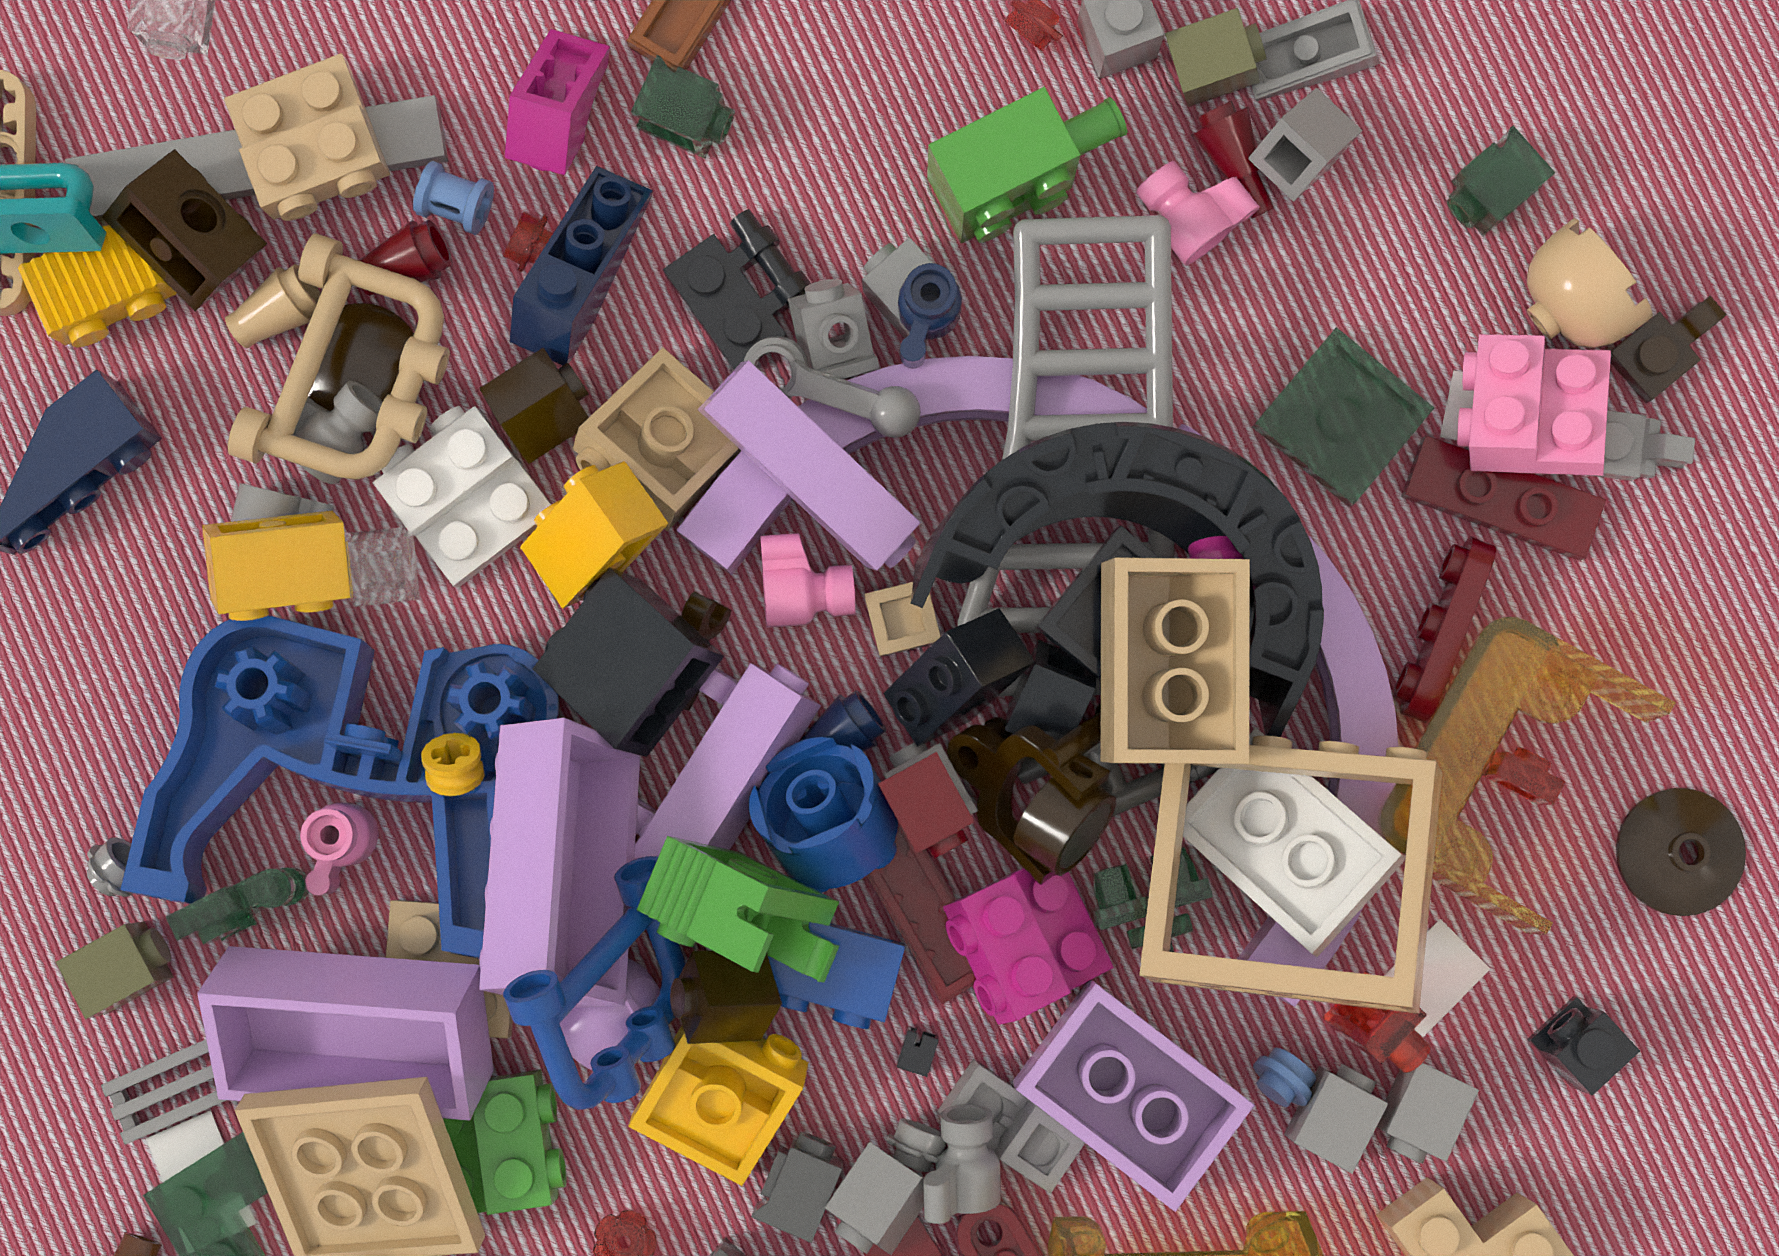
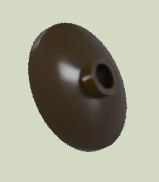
M1671 788L1648 795L1629 811L1618 832L1616 859L1623 881L1638 900L1661 913L1691 916L1717 907L1732 894L1744 871L1746 846L1737 820L1720 801L1698 790ZM1686 840L1692 841L1698 850L1697 858L1691 864L1684 863L1679 856V848Z

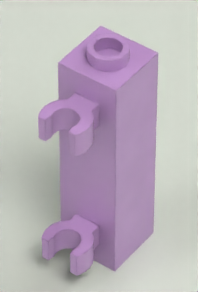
M749 360L741 362L698 408L701 414L867 568L877 571L884 563L889 568H892L914 546L916 539L910 534L921 522Z
M750 663L739 682L720 669H714L699 691L722 704L723 707L659 808L656 810L638 798L636 834L640 835V838L634 846V860L646 856L659 857L667 836L731 849L750 819L749 799L754 784L759 790L762 782L769 774L765 766L779 752L800 740L821 707L820 704L803 694L809 685L807 681L778 663L771 672Z

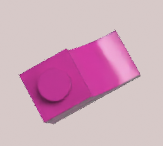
M550 29L509 96L505 158L527 164L537 170L551 171L561 175L566 174L584 142L591 107L601 79L608 67L610 46Z

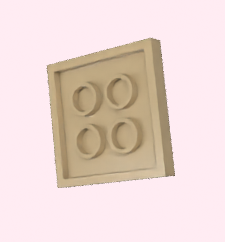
M428 1077L244 1094L234 1111L294 1256H441L478 1253L485 1238V1232Z

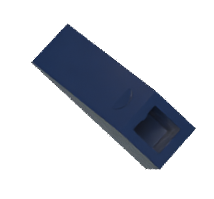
M596 166L513 296L510 343L533 353L544 347L553 362L562 366L568 362L570 363L598 315L651 200L653 190Z
M96 369L45 409L0 505L1 552L11 555L16 552L22 554L36 548L49 537L51 533L48 528L67 512L69 514H76L92 505L100 497L101 491L99 488L118 473L126 475L133 472L150 458L151 451L149 449L159 442L162 437L117 380Z

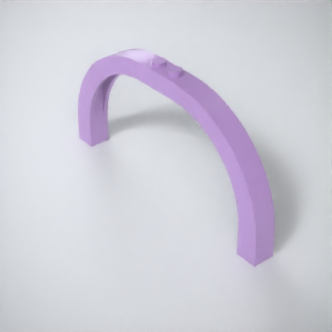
M983 356L925 359L924 363L915 369L908 368L904 364H898L847 381L877 391L890 386H900L908 389L916 396L920 405V419L916 427L962 420L1008 422L1013 358ZM1080 375L1037 377L1035 415L1147 413V408L1132 398ZM810 399L798 406L848 454L887 437L873 427L870 419ZM1181 424L1179 429L1200 435L1187 425ZM741 451L707 490L679 526L677 532L683 539L732 576L758 543L760 536L765 534L793 498ZM1309 536L1319 565L1322 584L1324 622L1321 644L1315 665L1321 679L1328 711L1330 741L1357 745L1361 755L1385 757L1386 748L1398 747L1396 712L1387 670L1373 631L1353 592L1328 556ZM1329 777L1327 790L1383 839L1389 842L1398 784ZM1362 909L1318 957L1311 954L1269 916L1237 959L1324 969L1357 921ZM1279 997L1285 1003L1294 1007L1300 1001L1299 999Z

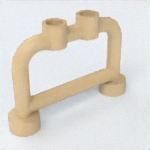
M314 233L304 247L298 276L301 282L323 290L273 414L271 415L247 406L243 407L236 416L230 431L228 453L231 456L255 464L266 453L338 478L357 480L373 476L386 467L397 451L401 439L412 443L418 441L427 417V407L415 403L424 381L435 385L441 382L449 361V348L438 345L442 335L444 314L440 300L428 286L413 278L343 256V244L341 241ZM352 286L408 303L417 311L419 318L414 335L407 340L399 362V373L391 394L385 397L380 407L373 440L367 449L356 454L344 453L293 436Z

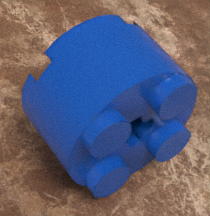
M827 737L802 740L788 746L775 755L765 766L769 774L762 782L759 790L754 784L749 799V812L752 823L789 877L821 893L829 889L852 884L867 876L874 869H880L888 865L897 851L895 838L898 830V820L878 785L881 780L864 752L852 744V748L836 744L833 738Z

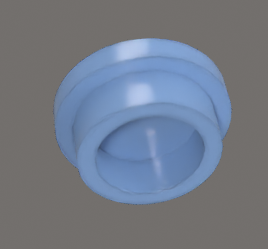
M1276 1047L1268 1057L1259 1056L1253 1064L1255 1072L1260 1077L1256 1082L1257 1087L1276 1104L1288 1107L1292 1102L1305 1106L1311 1099L1312 1092L1310 1088L1315 1083L1316 1076L1305 1063L1290 1052Z

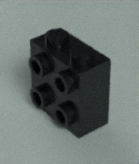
M609 567L602 577L596 579L588 587L582 604L566 625L550 637L545 646L544 654L532 669L614 749L647 757L718 666L724 655L641 579Z

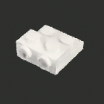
M460 406L443 413L429 428L434 437L415 451L409 444L397 448L388 465L381 469L383 475L372 482L407 530L416 536L452 586L457 589L531 534L537 528L534 522L535 517L551 505L550 501L485 415L476 406L466 413Z

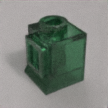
M657 55L631 113L633 116L640 118L636 125L638 130L706 159L712 143L721 145L726 139L734 119L735 110L725 106L719 84L681 67H678L674 73L670 71L661 56Z
M1513 125L1497 143H1492L1455 176L1451 182L1456 189L1449 195L1447 205L1451 213L1462 225L1470 229L1475 227L1482 236H1485L1538 191L1542 184L1555 174V171Z

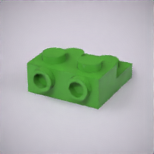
M541 1069L493 1076L490 1078L471 1120L443 1118L477 1213L487 1212V1215L549 1206L559 1198L558 1188L566 1187L567 1176L563 1151L561 1148L552 1149L549 1123L557 1122L556 1095L552 1083L543 1084Z

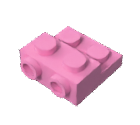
M1479 334L1478 351L1465 352L1463 390L1474 391L1473 408L1459 409L1457 434L1458 446L1469 447L1471 471L1603 476L1611 350L1545 349V336Z

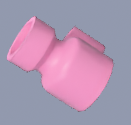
M1171 161L1150 175L1138 187L1136 194L1150 211H1159L1161 216L1168 219L1171 225V248L1183 264L1187 266L1217 246L1236 226L1251 217L1260 207L1237 177L1226 179L1204 191L1193 193L1188 188L1189 178L1176 161Z
M799 533L760 536L767 628L806 625L820 611H827L832 617L855 615V589L852 565L829 566L824 573H816L810 567Z
M334 803L324 806L306 818L300 832L301 843L307 854L317 860L314 870L308 873L305 879L306 888L313 895H326L335 892L340 884L338 875L341 868L360 864L370 857L377 846L379 832L377 822L368 810L356 804Z

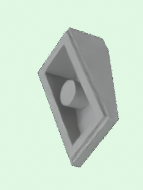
M1346 0L1260 32L1267 60L1256 63L1260 83L1252 85V90L1256 101H1260L1350 75L1380 64L1360 0Z

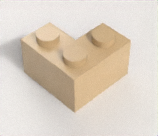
M1426 1177L1376 1214L1405 1256H1574L1538 1205L1519 1193H1515L1471 1226L1445 1189Z

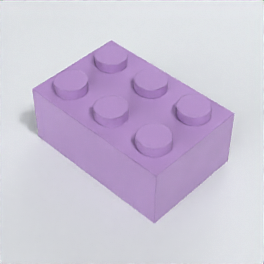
M1093 980L1086 982L1013 1080L1015 1089L1174 1212L1177 1211L1255 1106L1241 1093Z

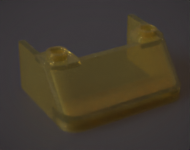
M1503 617L1494 620L1479 633L1414 748L1427 752L1426 760L1436 761L1442 772L1432 879L1527 934H1547L1553 922L1484 884L1492 867V850L1488 841L1480 832L1457 820L1518 710L1542 723H1562L1571 719L1580 711L1591 692L1643 722L1648 723L1670 714L1676 702L1524 619ZM1394 783L1380 808L1378 829L1381 837L1406 858L1413 785Z

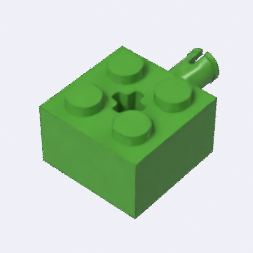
M1044 86L928 144L927 179L960 243L962 244L974 237L977 238L979 243H984L1012 227L1010 219L1030 209L1033 210L1035 215L1043 214L1067 200L1068 195L1066 191L1072 188L1080 156L1117 137L1121 138L1127 135V126L1120 109L1111 97L1063 122Z

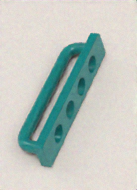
M68 163L0 165V190L67 189L65 197L0 199V254L101 251L106 231L89 212L94 191L89 174L79 166ZM25 223H29V224L36 225V226H38V227H40V228H42V229H38V228L29 226V225H27V224H25Z

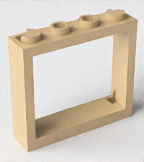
M1254 736L1252 745H1249V764L1165 763L1140 976L1156 983L1419 1014L1442 772L1436 761L1426 760L1427 752L1407 747L1386 748L1385 757L1359 754V746L1337 741L1319 742L1318 751L1292 749L1293 741L1286 738ZM1191 765L1413 785L1394 977L1169 952Z

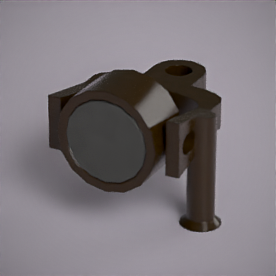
M1101 703L1097 706L1094 716L1059 740L1053 739L1033 725L1025 726L1013 734L1005 730V719L993 717L987 720L984 725L974 724L952 737L948 743V759L956 773L980 791L977 801L979 825L986 833L996 839L1040 885L1054 875H1064L1082 861L1097 843L1113 817L1117 805L1116 797L1100 786L1107 781L1111 771L1083 756L1101 743ZM1027 757H1032L1052 778L1035 795L1018 823L1012 815V791L1021 766Z

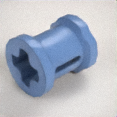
M431 161L424 168L416 186L413 210L416 212V215L425 218L435 214L461 223L465 232L477 235L488 218L494 197V184L483 178L475 183L445 172L442 164Z

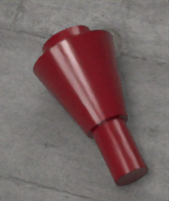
M1229 101L1197 117L1202 129L1191 136L1227 179L1237 177L1260 208L1251 216V219L1273 209L1274 206L1257 172L1259 169L1248 159L1256 149L1249 107L1236 112L1232 101Z

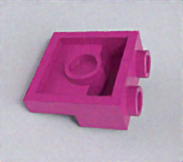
M1021 868L943 906L949 919L946 922V931L950 942L960 955L966 956L977 979L974 982L976 997L984 1011L988 1015L994 1016L998 1025L1018 1021L1070 994V990L1114 968L1069 872L1062 876L1054 875L1040 885L1024 868Z

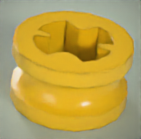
M443 734L427 743L421 752L422 764L426 769L425 778L427 786L431 791L439 795H463L480 785L485 776L483 762L480 760V744L474 737H469L467 734Z

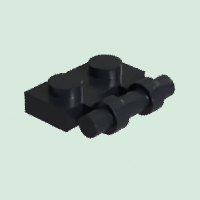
M750 209L739 213L730 222L731 227L742 241L740 246L728 253L715 234H712L663 269L667 279L733 370L741 362H744L749 349L760 340L770 336H783L787 338V334L775 318L790 308L789 298L804 295L805 287L811 284L803 271L795 272L777 248L780 244L779 238L769 225L762 227ZM756 263L760 265L775 286L763 298L759 297L743 275V272Z

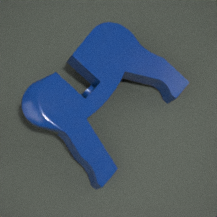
M269 615L260 619L246 621L229 619L213 628L201 639L185 665L179 690L180 717L176 736L163 765L144 790L120 890L203 907L207 887L202 877L201 864L208 842L278 766H282L299 776L352 794L391 801L432 803L441 950L455 955L480 959L483 947L486 910L485 888L488 882L491 847L490 823L493 817L496 784L495 759L498 753L500 725L558 719L560 715L559 695L532 669L538 662V659L527 651L515 646L492 644L456 652H449L445 647L425 650L403 750L400 751L398 749L399 741L385 737V731L358 725L375 650L359 638ZM443 734H467L469 737H474L480 744V760L483 762L485 776L480 785L463 795H439L431 791L426 783V769L422 764L421 752L427 743Z

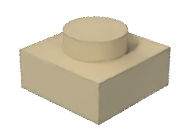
M913 582L864 594L880 657L932 645L941 637L930 593L923 608L910 604Z

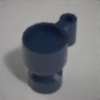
M926 263L914 268L899 289L898 313L901 323L909 332V336L903 339L900 345V358L904 366L915 369L924 363L927 339L933 340L944 337L955 328L960 319L962 307L960 287L952 273L939 264Z

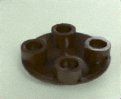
M367 303L345 305L308 397L328 411H332L334 409V397L348 381H355L371 390L383 402L385 397L391 394L397 379L403 348L407 340L414 335L411 327L398 315L381 306Z

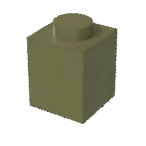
M1238 8L1165 33L1188 107L1260 83L1256 63L1267 60L1256 23L1244 27Z
M145 921L123 924L56 961L85 1020L106 1015L174 978L167 965L172 957L166 941L155 928L148 929Z

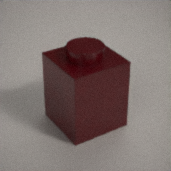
M937 752L878 783L916 854L928 848L935 859L969 840L963 828L975 821Z

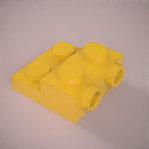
M682 1025L673 1039L675 1042L674 1050L663 1059L662 1065L632 1113L628 1127L743 1186L803 1090L809 1062L801 1058V1050L792 1040L779 1034H771L767 1039L762 1038L759 1041L687 1044Z

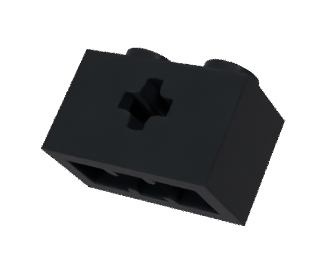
M998 608L946 631L883 695L892 707L898 721L905 727L916 746L919 747L969 723L1033 665L1035 660L1001 609Z

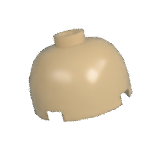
M1573 218L1556 231L1536 251L1528 267L1527 286L1535 304L1527 309V313L1537 328L1550 340L1559 333L1576 346L1586 348L1607 346L1629 335L1653 317L1647 298L1635 306L1626 290L1636 283L1629 270L1591 228H1587L1579 235L1578 219Z

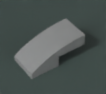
M975 1059L970 1062L937 1111L940 1115L948 1107L964 1104L980 1105L990 1109L993 1113V1138L987 1142V1147L998 1155L999 1160L1050 1194L1085 1144L1080 1138L1018 1092L1013 1085Z

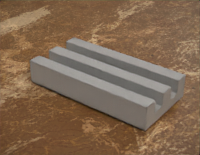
M206 1039L101 1085L105 1097L110 1096L114 1108L110 1110L114 1120H120L124 1130L120 1135L125 1145L227 1101L219 1100L217 1091L139 1124L135 1112L213 1079L211 1065L132 1100L129 1099L126 1089L209 1053Z

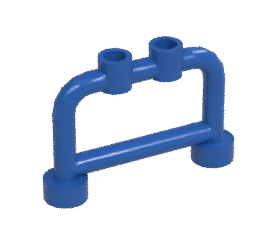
M657 856L641 857L626 863L618 869L614 879L622 902L630 908L561 982H559L556 973L553 971L536 970L517 977L506 986L503 992V997L513 1022L521 1026L531 1027L558 1096L563 1103L576 1110L592 1109L603 1100L608 1103H619L632 1098L641 1088V1082L634 1065L639 1060L643 1062L661 1060L668 1056L675 1048V1042L669 1028V1024L675 1019L671 1009L670 991L674 979L679 977L685 966V959L680 944L656 932L660 922L637 911L657 862ZM647 930L661 970L662 986L660 993L651 1006L641 1008L627 1018L626 1027L628 1033L616 1046L601 1050L591 1059L590 1065L593 1073L585 1082H582L560 1023L635 940Z

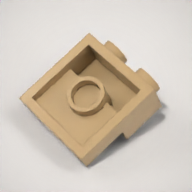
M342 53L224 98L242 146L239 152L260 208L273 220L281 217L282 220L291 221L306 217L317 210V203L337 195H341L343 198H352L366 194L377 186L376 180L391 175L349 63Z
M661 348L578 428L573 445V450L578 453L576 463L580 470L596 465L599 471L625 461L669 523L664 528L666 531L707 492L712 480L741 450L698 411V408L714 391L664 348Z

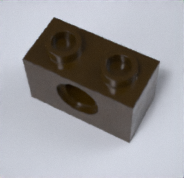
M176 149L172 150L126 185L102 216L107 224L194 311H197L240 275L267 245L252 228L251 224L238 214L206 181L202 173L192 167Z

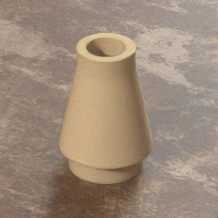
M294 264L286 270L281 267L276 268L234 312L225 317L229 331L241 346L248 349L259 341L310 322L321 293L318 287L299 280V265Z

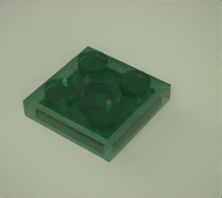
M1336 327L1252 428L1350 508L1433 411L1434 407Z

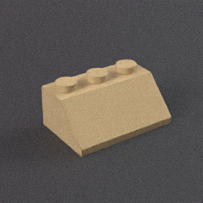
M1113 558L1101 563V762L1249 764L1250 559Z

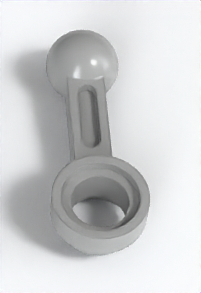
M783 336L764 338L754 344L744 358V361L749 360L757 368L758 361L763 354L776 352L783 355L789 361L792 373L788 384L779 387V389L788 398L801 396L870 419L873 427L884 436L891 438L903 437L912 432L919 422L920 405L916 396L908 389L900 386H890L877 391L811 369L803 349L789 338Z

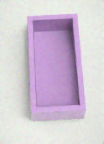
M566 718L500 725L498 753L495 759L494 809L490 823L489 872L485 888L486 910L483 947L479 959L481 969L479 990L503 995L506 986L511 981L525 973L536 970L553 971L556 973L559 982H561L630 908L622 902L614 876L618 869L634 860L640 755L614 749L596 730ZM628 949L574 1008L625 1005Z
M228 946L197 993L218 1099L241 1101L244 1094L428 1077L442 1118L471 1120L494 1071L484 991L479 990L480 965Z

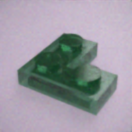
M243 1132L143 1195L179 1256H266L239 1213L241 1209L268 1193Z

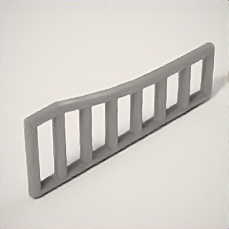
M1161 215L1023 219L1019 221L1013 230L1015 292L1013 367L1008 429L1002 460L1020 448L1031 444V441H1037L1067 429L1096 423L1139 422L1173 427L1171 225L1168 219ZM1145 242V282L1040 285V245ZM1145 308L1146 348L1039 350L1040 311ZM1146 374L1147 413L1035 415L1038 376ZM1148 528V542L1142 543L1160 558H1175L1174 542L1161 533ZM1103 543L1013 544L1004 556L998 570L988 567L982 576L970 582L958 618V626L998 609L987 607L999 570L1083 569ZM1051 607L1000 609L1016 633H1041L1035 626ZM1021 676L999 696H1013ZM1096 679V689L1093 695H1101V682Z

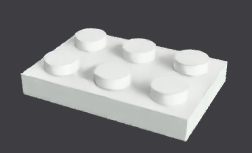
M1255 728L1249 735V745H1252L1254 736L1265 735ZM1219 768L1186 806L1183 837L1315 957H1318L1406 859L1312 776Z

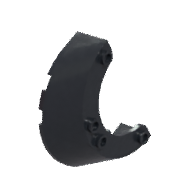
M1111 422L1071 428L1043 437L1012 453L980 477L941 521L925 544L915 564L910 603L920 608L924 607L936 577L958 584L973 582L982 576L988 567L998 570L1004 556L1016 541L1044 526L1064 520L1105 517L1130 521L1161 533L1187 553L1189 545L1195 541L1214 536H1227L1238 552L1242 554L1243 558L1250 559L1249 696L1258 699L1265 736L1281 737L1316 663L1324 622L1322 584L1316 555L1300 517L1273 482L1249 461L1219 443L1179 428L1153 423Z

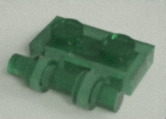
M294 867L263 870L233 886H225L166 916V919L177 941L200 937L203 945L221 939L223 942L257 926L254 914L266 908L292 906L302 902L309 893L305 882L307 875L302 870Z

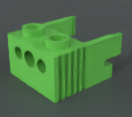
M671 836L666 837L637 908V911L660 922L656 931L659 935L688 947H694L695 942L752 972H759L767 953L769 957L816 979L818 982L824 983L839 949V945L809 930V922L830 926L839 901L741 852Z

